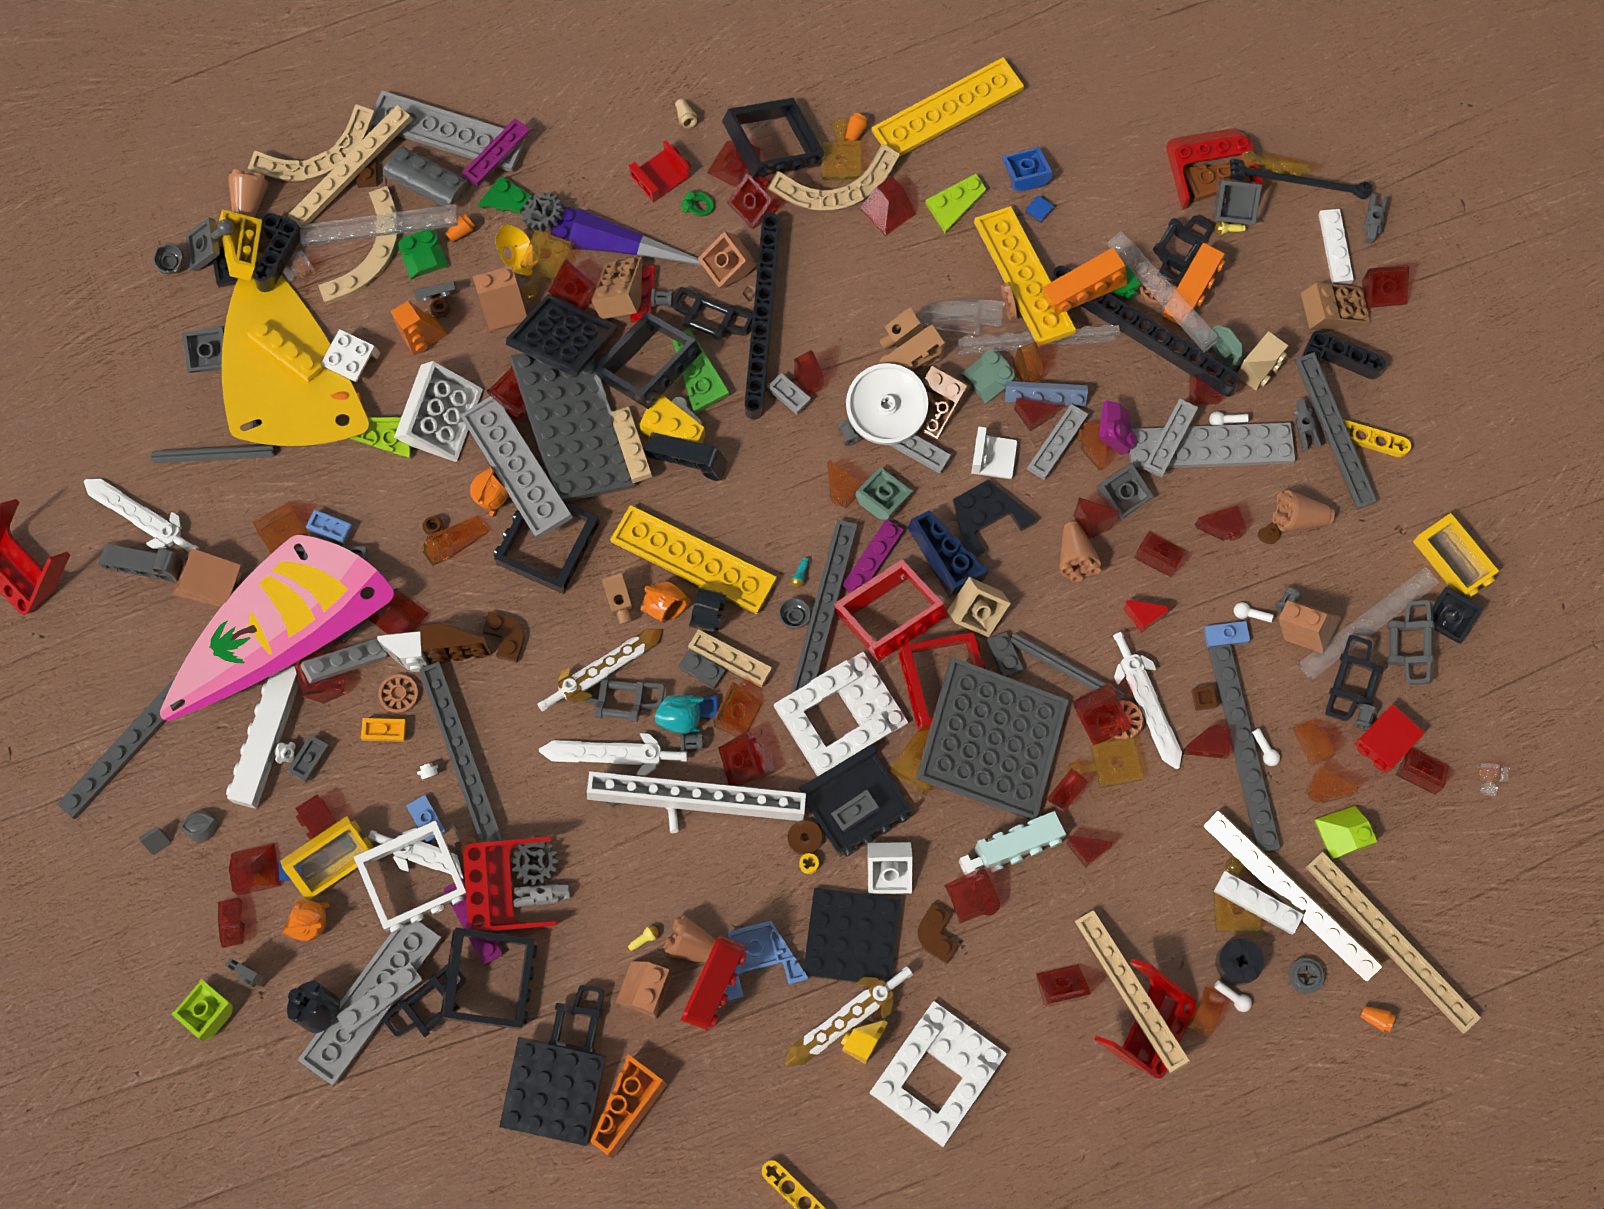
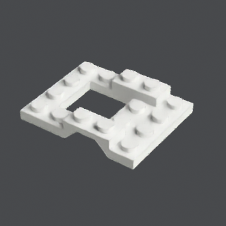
M864 652L848 661L840 663L773 705L817 777L867 746L891 735L908 724L907 719ZM838 692L859 727L826 747L804 712Z
M933 1001L874 1085L870 1094L943 1147L1007 1053ZM925 1052L962 1077V1080L938 1114L901 1088Z

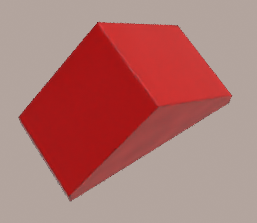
M1126 600L1123 610L1142 633L1164 618L1169 607Z

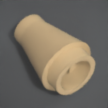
M679 99L675 103L679 124L684 128H691L697 123V114L687 104L685 99Z

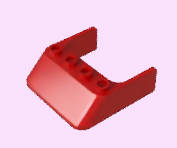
M1225 129L1170 139L1166 146L1182 209L1187 208L1190 200L1183 173V168L1187 164L1243 155L1246 167L1259 169L1250 139L1237 129ZM1249 176L1251 181L1259 182L1260 184H1262V190V179L1260 177Z
M14 499L0 503V593L20 614L26 615L31 613L55 591L70 554L64 552L49 557L43 568L11 534L10 524L19 505V501Z
M552 837L472 843L465 848L463 857L467 920L472 930L496 931L558 925V920L518 921L513 913L510 868V851L512 847L523 843L552 841Z
M718 936L684 1009L681 1021L706 1031L714 1029L719 1018L716 1012L719 1006L724 1007L729 996L725 994L729 985L733 987L738 976L735 970L738 964L743 965L747 956L745 951L748 950L749 946L727 936Z
M1132 959L1130 963L1149 978L1150 988L1147 995L1180 1044L1196 1008L1194 998L1153 965ZM1136 1019L1122 1047L1114 1041L1095 1036L1094 1040L1123 1062L1148 1075L1160 1079L1167 1073V1068Z

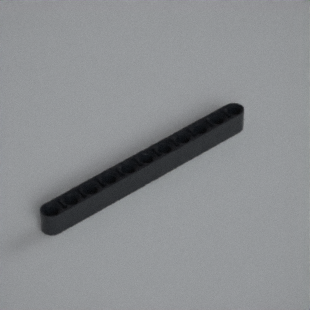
M772 212L763 216L761 225L745 392V414L752 420L759 419L764 409L780 237V218ZM768 224H775V226H772V227L767 226V225H768ZM771 241L773 244H766V242ZM766 259L772 260L771 262H764ZM764 277H769V278H770L769 280H766V281H765V280H762V278H764ZM762 295H767V296H769V297L766 298V299H763V298H761L760 296H762ZM760 313H765V314H767V316H765V317H760V316H758V315H759ZM759 331L765 332L764 335H758L756 333ZM759 349L764 351L761 354L755 353ZM760 368L762 371L754 372L753 369ZM757 386L760 390L753 391L751 388ZM752 405H757L759 408L756 410H752L749 407Z
M1057 266L1053 271L1052 281L1072 270L1066 266ZM1110 293L1095 298L1097 300H1090L1080 305L1221 395L1230 397L1236 393L1240 381L1239 375Z

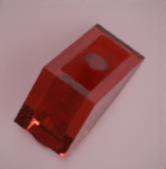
M810 350L794 359V376L805 394L816 393L821 390L822 386H824V376L814 352Z
M1238 506L1198 517L1195 523L1197 529L1222 541L1230 539V541L1237 540L1242 537L1246 529Z
M1213 725L1207 728L1184 748L1183 754L1226 759L1230 754L1231 729H1225L1223 725Z

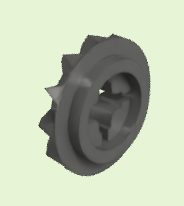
M1302 958L1290 966L1288 976L1290 984L1296 991L1311 994L1322 987L1324 972L1316 961ZM1305 970L1307 971L1308 975L1315 977L1312 979H1308L1306 985L1304 982V978L1297 976L1303 974Z

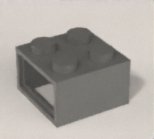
M1219 178L1213 218L1216 221L1255 225L1262 184L1254 181Z

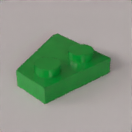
M500 176L478 202V206L481 209L489 207L496 208V211H510L511 213L521 214L525 210L523 205H528V199L533 200L530 194Z

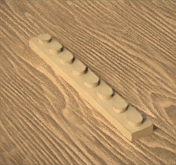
M397 105L287 216L294 220L303 230L413 120L412 117Z
M1093 910L1077 919L1075 924L1169 1073L1172 1074L1189 1064L1190 1061L1095 911Z

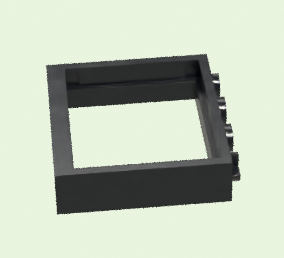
M794 98L730 108L722 120L752 178L766 177L778 171L784 173L806 167L813 168L819 164L824 155V151ZM786 117L805 154L761 162L741 125Z
M646 312L593 369L601 381L649 409L697 359L702 350L694 338ZM656 330L684 345L642 390L615 375Z
M563 502L571 515L586 521L560 574L555 579L506 557L525 521L520 511L516 510L512 518L513 523L511 527L507 528L504 532V540L501 546H497L493 556L496 564L564 594L600 524L599 517L572 504Z
M456 927L452 933L439 1019L518 1030L523 1025H526L528 1012L525 1011L526 1002L529 1003L531 989H528V984L534 975V967H531L532 958H535L537 953V945H534L535 939ZM464 937L525 946L515 1020L452 1012Z

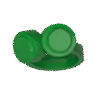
M695 190L687 192L683 197L684 200L681 202L683 213L691 212L696 216H707L713 210L711 198L704 193L695 192ZM691 200L696 202L704 201L707 206L706 209L703 211L699 210L695 204L691 203Z

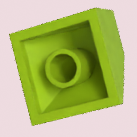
M1356 806L1314 820L1331 860L1369 848L1377 843L1369 821Z

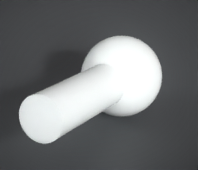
M675 397L672 400V403L699 424H702V421L687 407V402L683 397Z
M1220 411L1213 412L1209 417V422L1212 426L1249 421L1248 414L1224 415Z
M1240 602L1234 607V614L1240 619L1252 617L1273 622V614L1251 609L1247 603Z
M1260 728L1255 729L1252 733L1264 752V763L1268 766H1276L1280 761V754L1276 750L1271 749Z
M666 808L669 814L670 833H677V809Z
M1219 980L1215 983L1214 988L1231 999L1238 1011L1247 1012L1250 1010L1252 1000L1248 995L1237 994Z

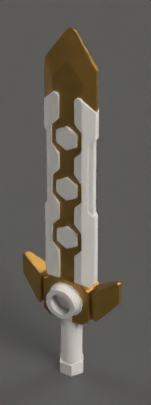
M643 630L599 660L592 662L572 676H570L569 667L564 669L558 678L559 691L539 702L540 710H546L562 698L568 701L572 700V702L587 701L592 695L584 692L585 690L657 645L663 630Z
M907 966L904 967L900 973L886 983L878 980V978L863 977L859 980L857 984L868 987V990L863 991L843 1006L840 1011L790 1046L785 1065L806 1064L850 1028L856 1026L876 1011L881 1005L882 1019L891 1013L894 1001L891 990L913 975Z

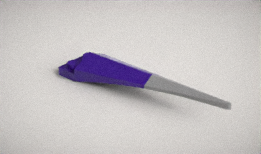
M565 206L562 207L565 213L560 214L563 219L556 221L558 226L553 225L549 237V243L567 249L638 255L702 266L696 257L580 209L578 211Z

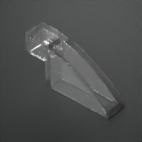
M973 299L939 302L921 308L920 322L924 328L932 324L935 329L979 334L980 324L1001 327L1004 301Z

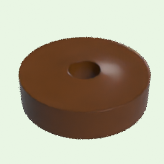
M801 820L791 826L788 832V844L793 852L803 856L807 853L813 854L820 848L822 832L817 824L809 820ZM804 834L808 835L809 839L802 841L801 836Z

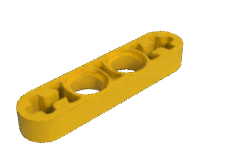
M1343 419L1349 434V431L1353 429L1350 437L1354 445L1399 458L1405 457L1411 449V443L1405 437ZM1356 432H1364L1366 434V439H1358L1356 437ZM1376 438H1384L1386 440V445H1378L1376 443ZM1399 444H1402V445H1403V446H1402V447L1404 448L1403 451H1400V450H1399V447H1398Z
M771 1160L763 1165L762 1176L795 1209H800L798 1202L804 1196L810 1198L812 1202L809 1209H814L815 1205H818L819 1209H826L779 1163ZM767 1166H777L776 1173L780 1177L782 1173L786 1174V1177L780 1180L778 1186L774 1184L777 1179L773 1175L770 1177L766 1175L768 1173ZM789 1180L795 1184L793 1193L786 1194L782 1191V1184L785 1181Z

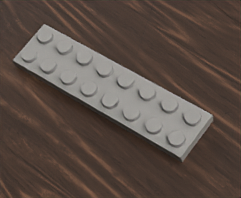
M381 91L373 108L375 115L370 126L375 128L398 105L413 120L397 136L472 160L504 130L491 124L385 91ZM527 138L497 168L513 172Z
M495 394L460 414L537 540L573 518Z
M1291 423L1188 427L1167 469L1294 464L1295 454ZM1164 428L1131 429L1137 436V443L1133 449L1129 450L1130 463L1134 465L1136 470H1145L1143 468Z
M409 921L403 924L404 928L392 932L340 1001L339 1013L408 963H412L418 972L442 938L419 921L416 923ZM395 1003L351 1035L345 1031L337 1017L333 1016L330 1021L332 1024L326 1030L315 1035L298 1058V1061L329 1084L335 1086L383 1021V1016L391 1010Z

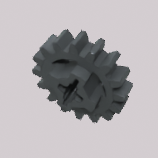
M541 192L539 197L535 194V199H528L529 204L523 205L525 211L521 212L523 215L522 220L529 230L533 229L535 233L539 229L544 233L546 228L551 231V226H558L556 221L563 219L560 214L565 213L562 208L564 205L556 194L553 196L551 192L547 195Z
M546 842L525 843L524 847L519 844L518 848L520 851H513L516 859L511 860V863L516 865L512 871L514 873L519 872L517 879L521 880L524 878V884L526 885L532 881L533 886L537 885V881L544 885L545 878L552 880L550 873H557L554 865L559 864V861L554 859L558 855L557 852H551L553 846L549 844L546 847ZM524 856V857H525V864H524V865L522 866V868H521V860H522V857ZM529 856L532 859L538 860L541 868H539L535 864H532ZM549 856V865L548 868H546L545 860H547V857ZM532 873H540V875L531 876Z

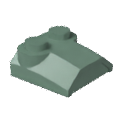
M1219 325L1214 326L1207 345L1223 365L1236 372L1246 359L1242 343L1230 328Z
M995 350L986 351L982 358L961 373V376L971 385L985 405L1005 391L1006 381H1018L1013 369Z
M880 467L856 491L855 496L858 503L878 519L889 520L894 512L911 495L913 490L906 487Z

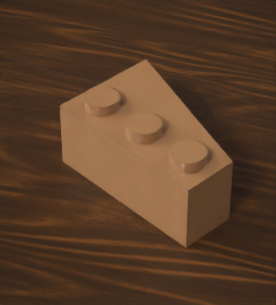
M931 324L891 353L884 355L880 359L879 364H897L911 370L914 374H918L943 359L945 342Z

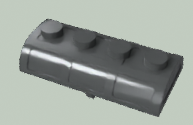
M404 146L399 147L389 157L383 170L384 176L448 209L471 187L470 180L420 156Z

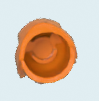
M492 466L480 472L470 485V495L474 502L481 508L489 510V515L492 517L495 516L497 509L510 496Z
M658 582L651 587L645 586L644 605L641 606L640 610L665 623L670 619H676L690 605L691 599L676 585L670 582Z
M296 900L282 934L299 941H312L321 936L326 925L325 908L330 906L329 902L319 903L310 900Z

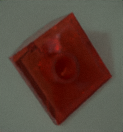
M890 176L876 186L861 206V210L885 237L916 215L904 188L893 176Z
M745 732L718 747L729 786H739L760 780L776 772L770 751L750 732Z
M274 843L231 853L229 874L234 893L240 896L282 886L279 880V866Z

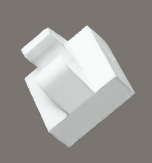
M966 855L959 860V864L968 882L977 877L976 871L983 868L984 865L981 857L970 860L969 856Z

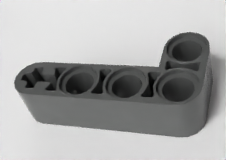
M105 544L98 565L109 570L177 582L183 561L176 553L165 549H159L157 553Z

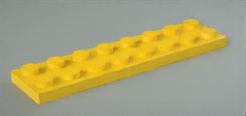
M1004 57L873 126L872 132L881 145L885 144L900 154V157L1023 91L1024 85Z
M1012 207L1003 208L974 218V224L1004 282H1008L1015 303L1037 346L1074 335L1076 329L1067 312L1056 315L1043 296L1042 287L1051 283Z
M631 505L610 539L611 543L698 586L722 591L726 595V600L756 615L759 613L777 580V577Z

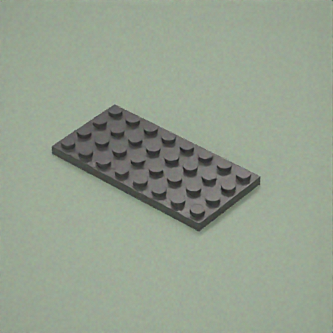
M525 353L511 355L510 361L548 479L561 500L567 502L635 488L636 483H632L610 416L612 411L601 379L593 369L596 365L594 358L577 377H574Z

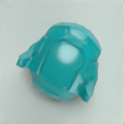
M693 695L667 696L656 711L655 722L658 726L675 733H698L700 729L697 726L701 715L699 702H703L704 699L703 697H693Z

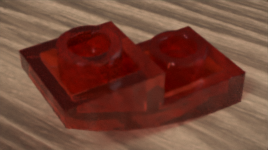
M239 897L218 902V928L222 948L244 944L245 924L241 921L242 901Z

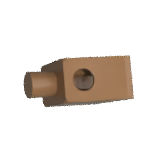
M910 307L885 326L889 334L879 341L885 350L894 344L900 347L925 328Z
M622 573L601 579L612 615H617L620 625L631 622L632 619L629 611L633 609ZM621 599L623 600V603L621 605H617L616 601Z

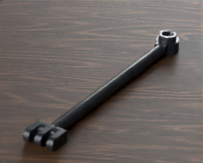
M1231 159L1229 161L1231 179L1243 181L1245 176L1248 175L1349 192L1363 200L1369 198L1372 193V185L1367 181L1350 185L1245 167L1244 160Z

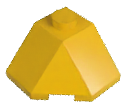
M883 1020L855 1028L852 1033L847 1032L841 1042L844 1045L842 1051L866 1064L888 1022Z

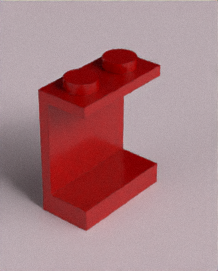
M667 140L663 142L664 150L640 167L636 162L629 165L630 176L653 203L691 177L690 163L686 158L682 159L675 145H670Z
M1392 704L1354 745L1361 755L1367 756L1373 761V765L1378 770L1388 773L1425 732Z

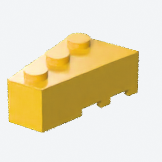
M222 209L218 223L223 219H227L234 225V230L230 235L221 236L229 274L232 277L250 281L255 268L262 219Z
M663 395L649 409H646L640 422L641 434L650 436L654 432L701 444L705 439L704 427Z

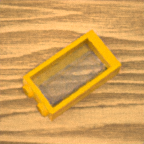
M1451 513L1423 531L1413 541L1449 587L1463 597L1468 596L1470 599L1479 592L1478 588L1484 585L1487 587L1496 580L1494 576L1499 570Z
M346 816L280 860L282 868L306 900H310L356 869L358 866L354 857L374 847L367 836L362 838L359 833L362 829L355 820L351 822Z

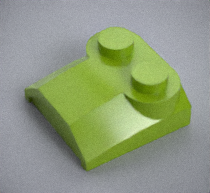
M200 979L196 987L171 1015L197 1038L204 1041L212 1038L229 1019L233 1012V1005L204 980Z

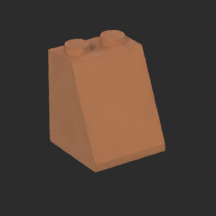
M512 265L473 276L490 332L518 325L527 317Z
M191 548L184 560L173 595L222 607L234 592L232 590L234 584H238L242 572L239 569L241 565Z
M1288 600L1279 616L1285 641L1324 654L1341 620L1340 616Z
M631 961L615 1004L657 1019L672 980L670 970L650 962Z

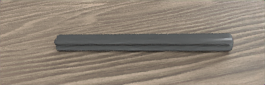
M273 445L163 450L153 451L151 459L154 463L273 457L275 449Z
M1014 633L1010 639L1014 646L1110 700L1118 702L1124 697L1122 691L1024 636Z

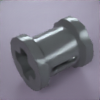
M652 289V307L666 305L672 308L673 290L665 292Z
M849 419L838 425V429L842 432L845 439L843 441L845 446L854 445L862 439L851 425Z
M1285 588V594L1280 601L1275 603L1276 609L1282 612L1287 600L1293 602L1300 601L1302 599L1301 594L1293 588Z
M1360 704L1358 707L1360 710L1357 721L1354 722V726L1367 731L1372 726L1374 715L1377 714L1378 709L1371 705Z
M698 732V734L680 733L681 751H685V749H699V751H703L702 732Z

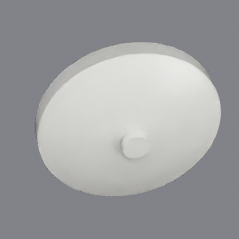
M890 363L871 366L862 371L849 387L846 398L848 419L856 432L870 442L881 445L901 443L915 435L926 419L928 410L926 389L918 376L903 366Z

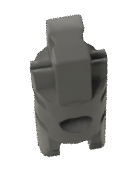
M1371 194L1363 231H1366L1364 242L1372 244L1376 234L1380 235L1389 197H1383L1380 207L1374 206L1377 197L1376 194Z
M1305 399L1296 400L1297 411L1294 412V417L1303 451L1308 450L1309 445L1306 437L1313 436L1316 448L1321 447L1312 408L1307 409Z

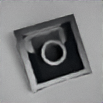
M1445 587L1433 605L1434 630L1461 644L1483 608L1450 588Z

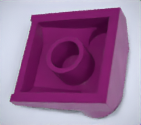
M1106 400L1103 401L1098 438L1120 455L1128 454V450L1135 447L1137 436L1131 430V413L1120 403Z

